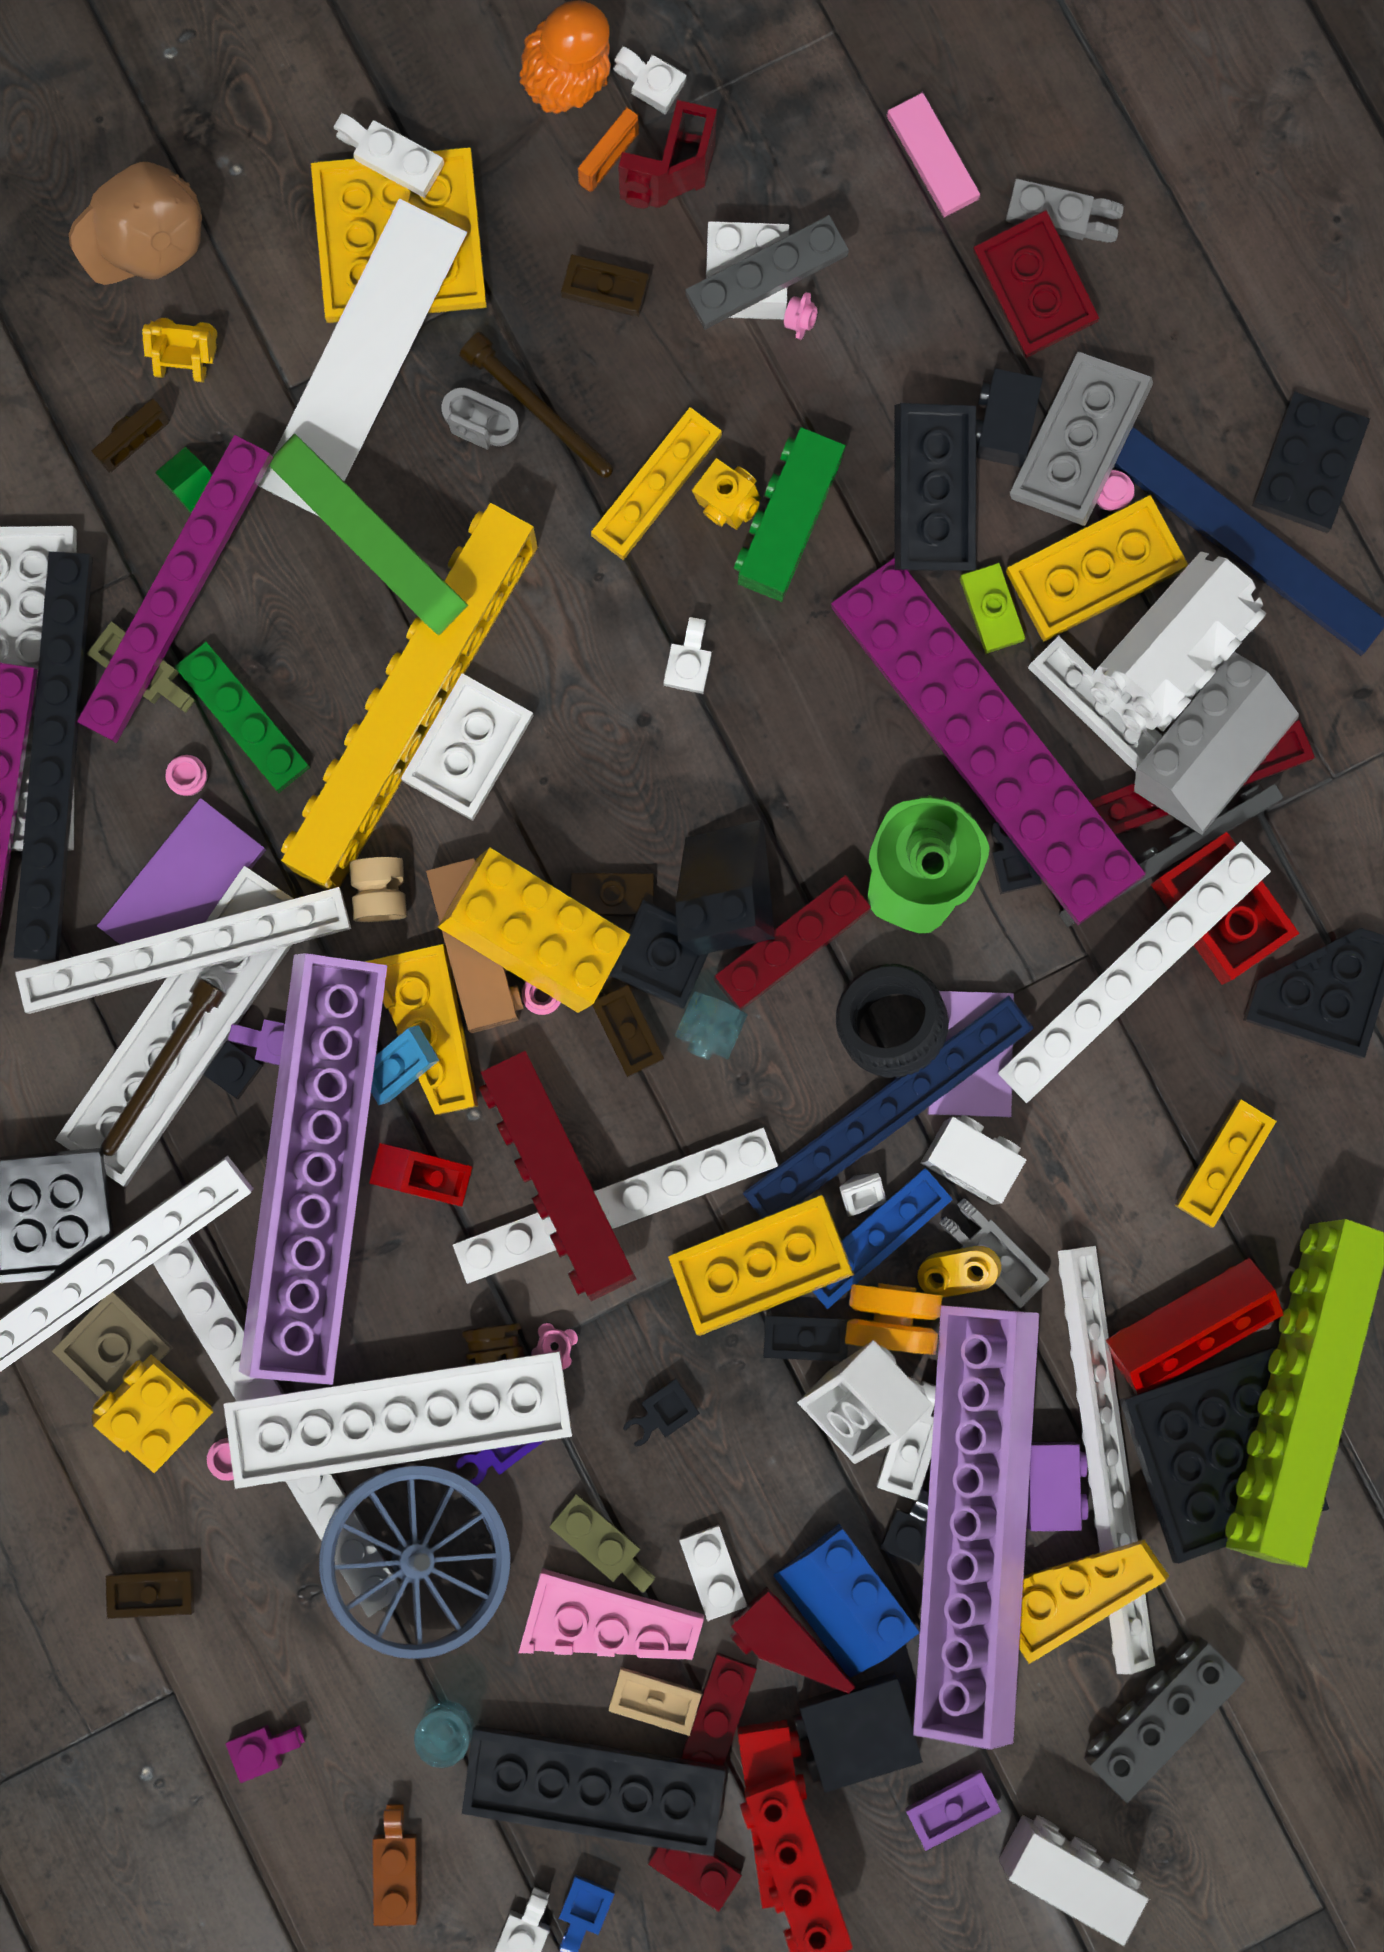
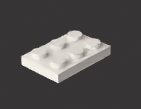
M462 673L403 773L401 780L473 821L534 716L533 712Z

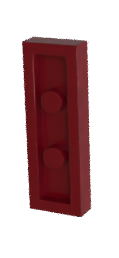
M718 1652L716 1653L698 1705L690 1736L687 1737L680 1759L724 1766L757 1670L756 1666Z

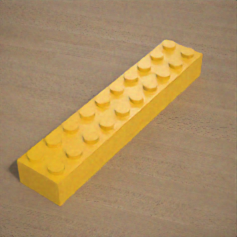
M492 503L488 505L484 513L478 511L474 516L468 529V533L471 534L464 548L458 546L448 562V568L451 570L445 582L468 606L440 636L419 617L415 618L406 635V638L410 641L402 654L396 652L386 668L385 673L389 675L381 689L376 687L370 694L365 704V709L368 712L360 725L355 723L349 730L344 740V745L347 748L341 759H334L326 769L323 781L327 783L319 796L312 795L302 812V816L305 817L303 824L298 832L291 831L282 845L281 852L284 853L281 861L294 873L324 890L341 887L350 872V862L357 860L400 786L403 773L462 673L465 674L538 548L534 526Z

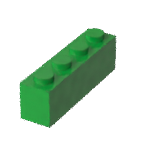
M800 427L796 439L788 437L780 460L786 462L781 475L773 473L765 492V496L770 498L765 512L757 511L751 524L749 533L755 535L749 549L742 547L735 562L734 570L739 571L738 585L783 602L842 462L846 445Z

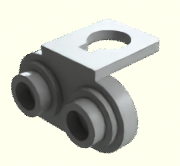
M468 388L453 389L446 394L442 401V414L450 427L451 434L488 450L490 445L505 446L511 443L518 434V417L510 407Z

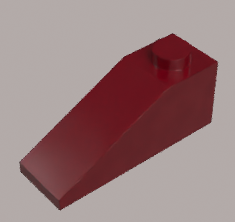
M765 1587L747 1604L746 1608H743L730 1620L731 1627L734 1630L730 1637L746 1655L753 1651L759 1659L848 1694L855 1688L847 1674L768 1587Z

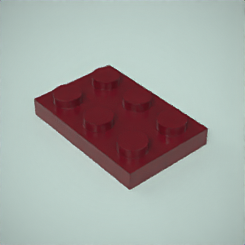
M1047 210L973 247V252L1025 358L1099 322V316Z

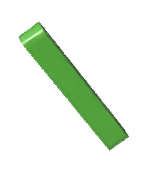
M295 433L273 455L269 466L437 635L440 636L468 606Z

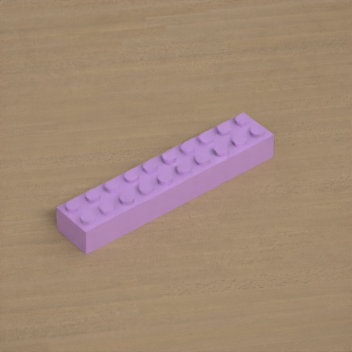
M306 953L294 955L239 1372L249 1378L333 1385L387 965Z
M941 1306L913 1732L915 1736L986 1749H993L1013 1743L1039 1313Z

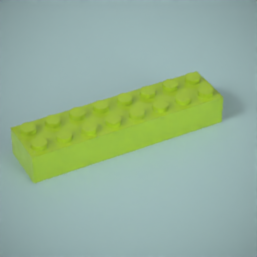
M1347 1219L1310 1224L1301 1238L1300 1251L1303 1253L1299 1268L1294 1271L1290 1280L1289 1288L1292 1295L1289 1306L1280 1318L1279 1330L1282 1333L1279 1345L1269 1360L1268 1369L1271 1375L1268 1387L1263 1391L1258 1402L1260 1417L1257 1429L1251 1434L1247 1445V1452L1250 1456L1246 1471L1240 1475L1237 1483L1236 1492L1239 1498L1235 1513L1231 1514L1226 1525V1536L1228 1537L1226 1548L1272 1563L1304 1568L1308 1566L1384 1267V1232Z

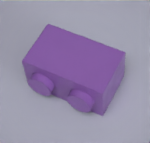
M1031 1442L1026 1528L1030 1531H1082L1081 1520L1088 1519V1499L1086 1494H1081L1080 1477L1087 1476L1086 1452H1080L1079 1444L1075 1442Z

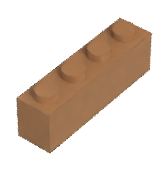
M474 858L426 871L439 922H441L473 866ZM442 930L468 1031L475 1033L519 1021L517 1010L524 1009L518 986L510 987L506 974L508 970Z

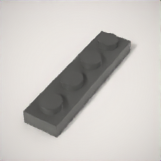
M830 215L685 289V296L702 327L706 330L847 257L849 249Z

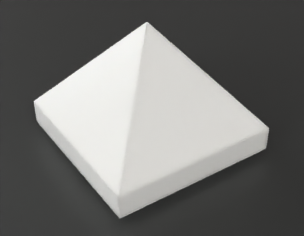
M879 1173L854 1175L839 1187L848 1217L881 1206L886 1202Z

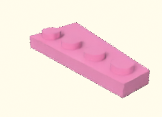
M542 1568L519 1653L551 1651L559 1655H572L573 1652L597 1653V1656L614 1657L615 1654L637 1655L638 1658L692 1660L703 1624L704 1614Z

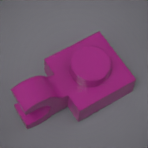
M267 1724L232 1738L225 1744L241 1784L280 1768L283 1763L279 1754H284L301 1747V1744L306 1740L300 1725L272 1736Z

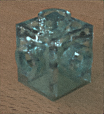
M694 991L675 1037L688 1043L687 1052L709 1061L713 1054L728 1060L748 1014L720 999Z

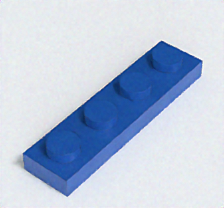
M924 1168L841 1240L854 1275L812 1292L827 1309L851 1289L852 1284H857L953 1200L931 1173Z

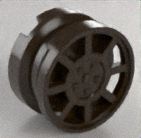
M520 1323L462 1331V1337L466 1338L469 1352L465 1354L466 1365L524 1357V1348L522 1345H519L518 1336H516L518 1330L521 1329Z

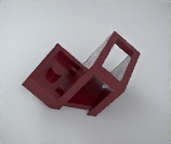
M677 100L662 161L622 152L618 166L620 199L625 200L626 203L636 208L644 209L649 206L660 208L668 204L670 199L693 189L697 191L704 188L716 143L717 109ZM685 113L706 118L702 136L685 132ZM683 143L699 146L696 156L678 164Z

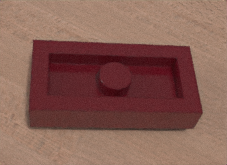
M656 1847L648 1860L649 1866L718 1912L742 1877V1872L715 1853L714 1856Z

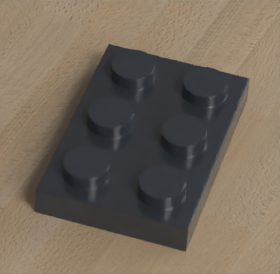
M1294 391L1287 405L1252 507L1328 534L1336 518L1370 418Z

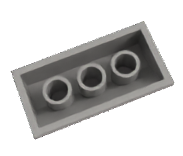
M1233 652L1136 768L1134 792L1203 835L1298 719L1299 713L1267 671L1238 653Z

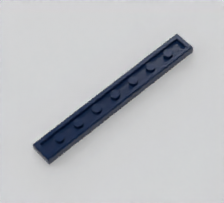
M1132 427L1114 465L1115 469L1125 473L1137 486L1358 655L1362 656L1384 629V618Z
M1008 995L945 1042L937 1057L924 1069L921 1068L919 1072H915L912 1075L907 1074L905 1077L895 1079L743 1192L744 1196L761 1219L796 1206L1033 1030V1026Z

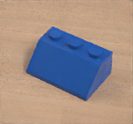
M840 1523L773 1574L849 1678L887 1659L920 1633Z

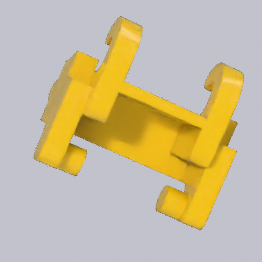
M159 318L155 322L151 321L150 324H144L142 330L145 357H152L154 377L164 378L167 367L192 369L194 381L204 382L206 367L203 366V363L213 364L216 352L217 331L211 324L201 322L195 326L180 325L167 318Z

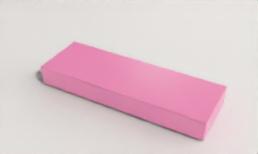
M923 93L888 110L887 118L943 217L979 200L980 193Z

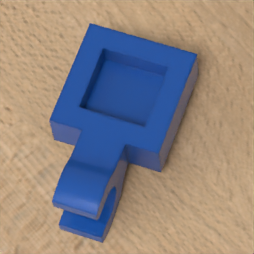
M575 1874L559 1914V1919L570 1923L562 1939L559 1952H578L586 1930L599 1935L615 1895L614 1890Z

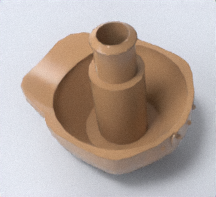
M143 161L129 166L100 186L93 194L90 205L73 222L68 234L70 247L88 275L96 283L103 285L116 283L135 275L144 279L154 280L171 273L188 261L199 249L202 221L197 195L189 187L190 183H186L183 178H180L179 175L173 173L168 168Z

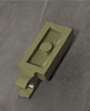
M111 621L87 654L107 668L126 632ZM162 660L143 695L153 704L162 695L185 713L196 701L172 683L179 672L164 660Z
M578 1493L550 1525L549 1528L612 1582L623 1573L632 1584L644 1593L655 1580V1576L634 1559L641 1547Z

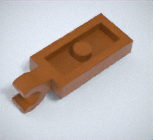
M387 1804L386 1810H384L385 1835H374L373 1837L374 1926L417 1925V1834H404V1804Z

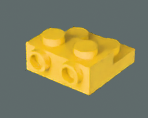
M150 1354L144 1362L137 1360L128 1368L122 1377L124 1382L114 1393L107 1391L97 1400L92 1408L94 1412L92 1414V1422L96 1429L123 1452L128 1450L155 1473L213 1413V1409L189 1386Z

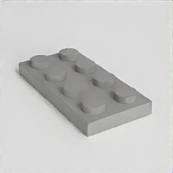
M1077 352L1010 491L1011 499L1085 526L1152 388V377Z

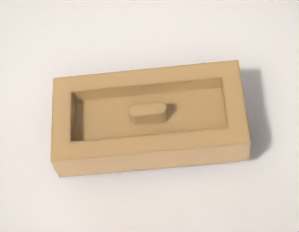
M621 1667L608 1711L690 1736L702 1692Z

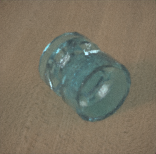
M442 1701L435 1703L426 1710L415 1730L414 1736L416 1752L424 1762L433 1767L445 1768L455 1765L464 1757L471 1743L474 1729L472 1716L467 1709L457 1702Z

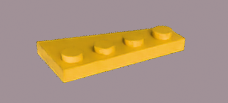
M441 944L365 961L387 965L383 1003L385 1008L389 1010L398 1029L396 1031L398 1036L408 1028L419 1025L439 1058L435 1065L418 1078L434 1114L440 1115L478 1107L446 945Z

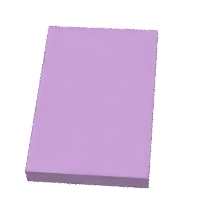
M939 991L945 1003L949 1019L948 1034L945 1042L1008 995L1014 1001V993ZM1013 1044L927 1108V1115L1011 1117L1012 1088L1003 1080L998 1072L1012 1060Z

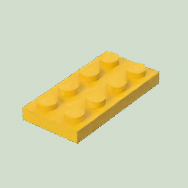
M1149 495L1007 567L1006 573L1041 639L1045 642L1184 571L1188 563L1154 500Z
M823 1195L668 1256L695 1333L698 1336L854 1275Z

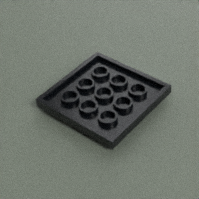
M1267 1348L1168 1382L1142 1393L1119 1399L1173 1563L1180 1564L1226 1547L1228 1540L1226 1536L1227 1521L1231 1514L1235 1513L1239 1498L1236 1492L1237 1483L1240 1475L1246 1471L1250 1456L1247 1452V1445L1251 1434L1257 1429L1260 1417L1258 1402L1261 1394L1268 1387L1271 1375L1268 1369L1269 1360L1276 1348ZM1326 1497L1321 1512L1329 1510Z

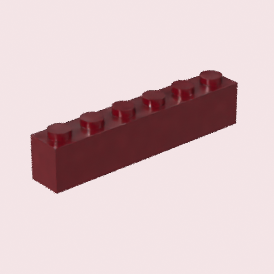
M526 1051L480 1072L486 1083L479 1087L480 1092L489 1110L497 1106L503 1121L496 1124L507 1146L515 1144L521 1156L514 1160V1163L524 1183L532 1180L538 1192V1195L531 1197L542 1220L550 1217L556 1232L549 1236L559 1256L562 1257L568 1254L574 1267L573 1270L567 1273L577 1294L580 1295L586 1292L592 1302L636 1280Z

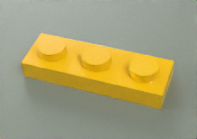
M1237 1100L1175 1206L1210 1228H1214L1277 1121L1243 1100Z

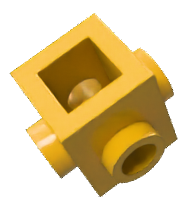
M717 458L692 489L698 504L705 508L703 513L718 526L722 527L724 523H727L735 530L739 528L743 521L748 522L753 518L759 508V500L761 499L755 486L756 479L749 472L739 466L733 470Z

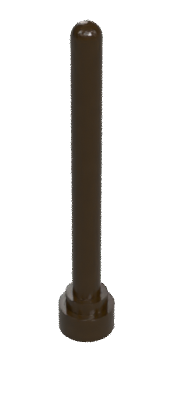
M482 332L476 333L466 342L459 356L469 366H476L480 370L485 368L593 471L602 478L611 476L613 472L611 464L495 357L496 351L492 348L493 343Z
M200 977L196 979L189 990L192 993L189 998L190 1006L102 1142L100 1148H103L105 1156H113L117 1152L205 1012L210 1013L213 1007L218 1008L227 995L225 992Z

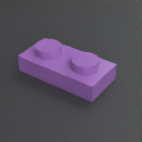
M980 1769L905 1808L926 1851L1001 1812Z

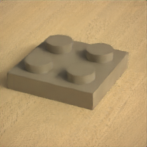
M114 1290L104 1297L52 1352L100 1398L107 1391L114 1393L124 1382L122 1377L137 1360L144 1362L152 1354L161 1361L173 1347Z

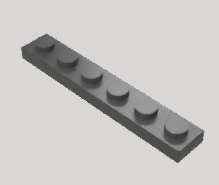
M1258 784L1240 795L1238 798L1242 804L1230 811L1225 807L1203 835L1196 831L1194 832L1188 826L1169 838L1173 844L1170 847L1159 852L1156 846L1137 856L1135 861L1146 875L1118 897L1211 843L1225 832L1233 830L1275 805L1284 798L1276 784L1265 790ZM1065 909L1059 913L1067 928L1075 924V921Z

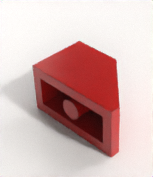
M379 1143L369 1184L462 1207L472 1166Z

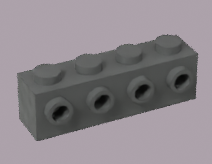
M1201 1637L1196 1642L1190 1640L1184 1644L1175 1655L1177 1662L1166 1673L1162 1670L1154 1675L1146 1685L1148 1692L1137 1703L1135 1701L1129 1702L1118 1713L1116 1719L1119 1722L1107 1734L1104 1731L1099 1733L1087 1747L1089 1753L1084 1757L1086 1762L1126 1803L1143 1788L1245 1681Z

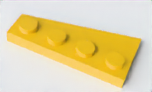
M1141 1540L1024 1575L1019 1650L1029 1664L1162 1584L1168 1579V1573L1146 1541Z

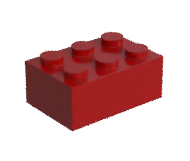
M1225 832L1161 876L1151 886L1169 910L1237 845L1229 833ZM1261 880L1194 944V947L1221 985L1241 975L1300 933Z

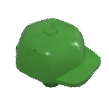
M928 795L895 804L887 812L877 831L869 854V864L872 870L868 887V902L871 910L877 917L918 934L930 933L941 926L955 906L966 902L971 896L987 862L990 848L986 836L971 816L972 814L970 812L967 813L960 806L959 802L955 803L946 797L940 798Z

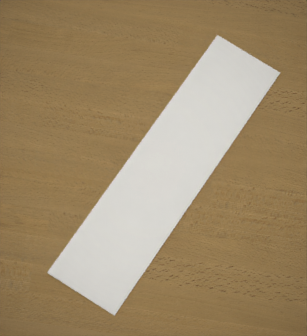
M401 199L398 200L274 454L295 433L345 481L467 234L466 231ZM268 466L258 486L317 515Z

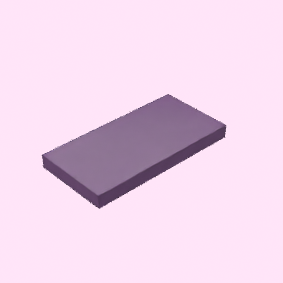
M200 798L97 927L121 945L204 923L241 869L245 866L251 870L266 849Z

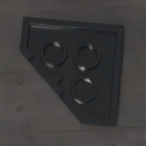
M1363 928L1357 929L1255 981L1243 1021L1360 1059L1365 1058L1384 997V935Z

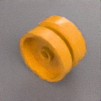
M878 1283V1287L852 1284L849 1305L856 1311L874 1313V1320L854 1318L848 1321L845 1343L864 1347L874 1340L878 1346H883L887 1350L936 1355L938 1333L932 1328L913 1325V1319L935 1320L940 1317L942 1295L916 1292V1288L890 1284Z

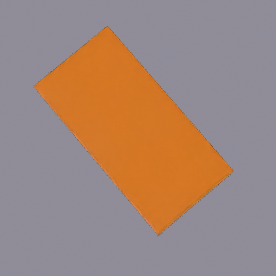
M628 107L578 167L579 184L589 192L594 191L621 157L622 152L626 151L639 134L638 115Z

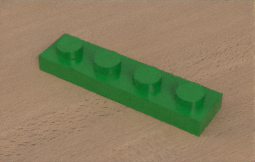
M207 642L203 643L175 666L181 676L278 793L310 769L305 760Z

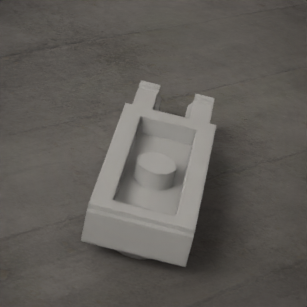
M1016 178L1006 221L1007 223L1018 225L1047 210L1058 235L1079 240L1088 238L1112 243L1117 240L1118 230L1113 226L1100 222L1088 223L1089 216L1095 215L1108 219H1117L1122 217L1124 206L1115 201L1103 198L1094 199L1093 196Z
M963 1198L957 1204L960 1211L980 1229L969 1239L952 1219L945 1216L939 1224L962 1246L961 1248L985 1246L992 1249L998 1255L1001 1261V1273L994 1284L1018 1308H1021L1049 1278L991 1219L987 1220L971 1203Z

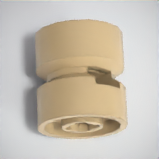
M374 857L350 862L351 886L358 889V893L352 897L354 921L384 922L407 917L406 895L399 890V886L405 882L402 858Z

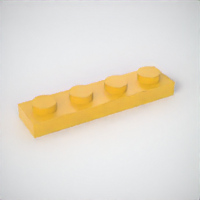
M690 407L591 531V536L624 560L721 438L722 431Z

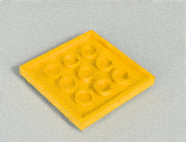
M471 148L431 151L444 159L445 165L425 198L355 161V159L311 163L324 312L327 323L339 322L399 199L467 232L428 313L487 308Z

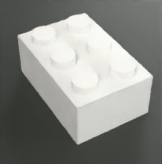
M874 1340L831 1368L797 1402L854 1464L899 1440L933 1405L926 1397L925 1390L921 1384L915 1379L907 1377L896 1365V1360L892 1353L885 1347L878 1346Z
M1022 1815L999 1858V1862L1008 1879L1124 1946L1149 1900L1140 1887L1142 1881L1133 1875L1134 1871L1114 1858H1111L1109 1864L1105 1862L1100 1856L1095 1854L1097 1850L1082 1839L1074 1836L1072 1842L1066 1840L1058 1832L1059 1828L1047 1819L1037 1815L1033 1821Z

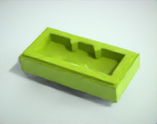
M997 563L961 575L960 582L985 654L1024 642L1026 638L1000 564Z

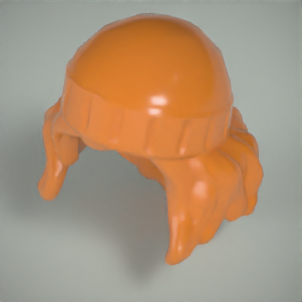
M579 0L565 2L558 6L547 17L546 21L541 22L535 32L525 38L520 84L525 86V90L532 97V101L540 104L546 113L553 112L559 114L562 111H568L572 107L582 108L585 103L593 98L595 92L601 91L602 87L607 85V77L611 67L608 57L610 51L609 24L604 13L595 5Z

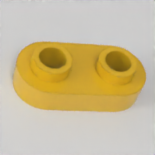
M972 1246L935 1253L927 1257L920 1266L917 1276L918 1282L925 1293L942 1295V1298L983 1291L990 1288L998 1279L1001 1273V1261L992 1249L985 1246ZM971 1266L980 1267L983 1271V1276L973 1274ZM932 1273H939L943 1277L944 1283L935 1282L932 1278Z

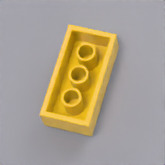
M490 847L475 860L438 925V928L577 1013L594 1004L630 937V934Z

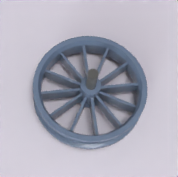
M410 1466L388 1470L367 1479L354 1488L342 1500L331 1516L323 1535L319 1555V1572L323 1593L339 1623L353 1637L370 1648L387 1655L408 1659L428 1658L447 1653L460 1647L477 1635L487 1625L499 1607L507 1587L510 1571L508 1537L503 1522L490 1500L480 1489L463 1477L447 1470L427 1466ZM414 1479L433 1481L447 1486L421 1541L417 1540ZM402 1480H407L410 1540L406 1541L374 1493L386 1485ZM453 1490L466 1498L479 1514L429 1547L427 1543ZM369 1496L398 1540L399 1545L396 1548L345 1524L349 1515L366 1497ZM483 1519L489 1532L493 1553L434 1557V1551ZM342 1528L393 1553L391 1561L335 1565L336 1545ZM493 1558L492 1576L486 1594L433 1568L434 1562ZM392 1566L393 1573L345 1605L338 1590L335 1570ZM430 1573L483 1598L480 1606L463 1625L460 1626L431 1582L428 1577ZM399 1577L401 1582L376 1633L373 1634L364 1628L352 1616L349 1610ZM422 1580L455 1629V1631L444 1637L422 1643L419 1582ZM408 1582L412 1583L415 1644L397 1643L381 1638Z

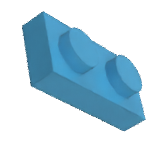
M419 1025L405 1030L375 1056L371 1094L378 1105L389 1103L439 1061Z

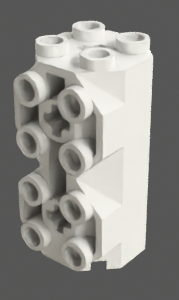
M1200 551L1091 675L1095 684L1090 689L1093 697L1099 703L1110 706L1119 713L1124 724L1132 731L1140 733L1144 728L1154 730L1158 727L1163 732L1191 702L1196 693L1212 678L1223 662L1242 643L1241 641L1267 614L1261 609L1263 606L1261 598L1259 597L1255 602L1251 594L1256 587L1252 579L1227 558L1218 556L1212 562L1205 560L1209 553Z

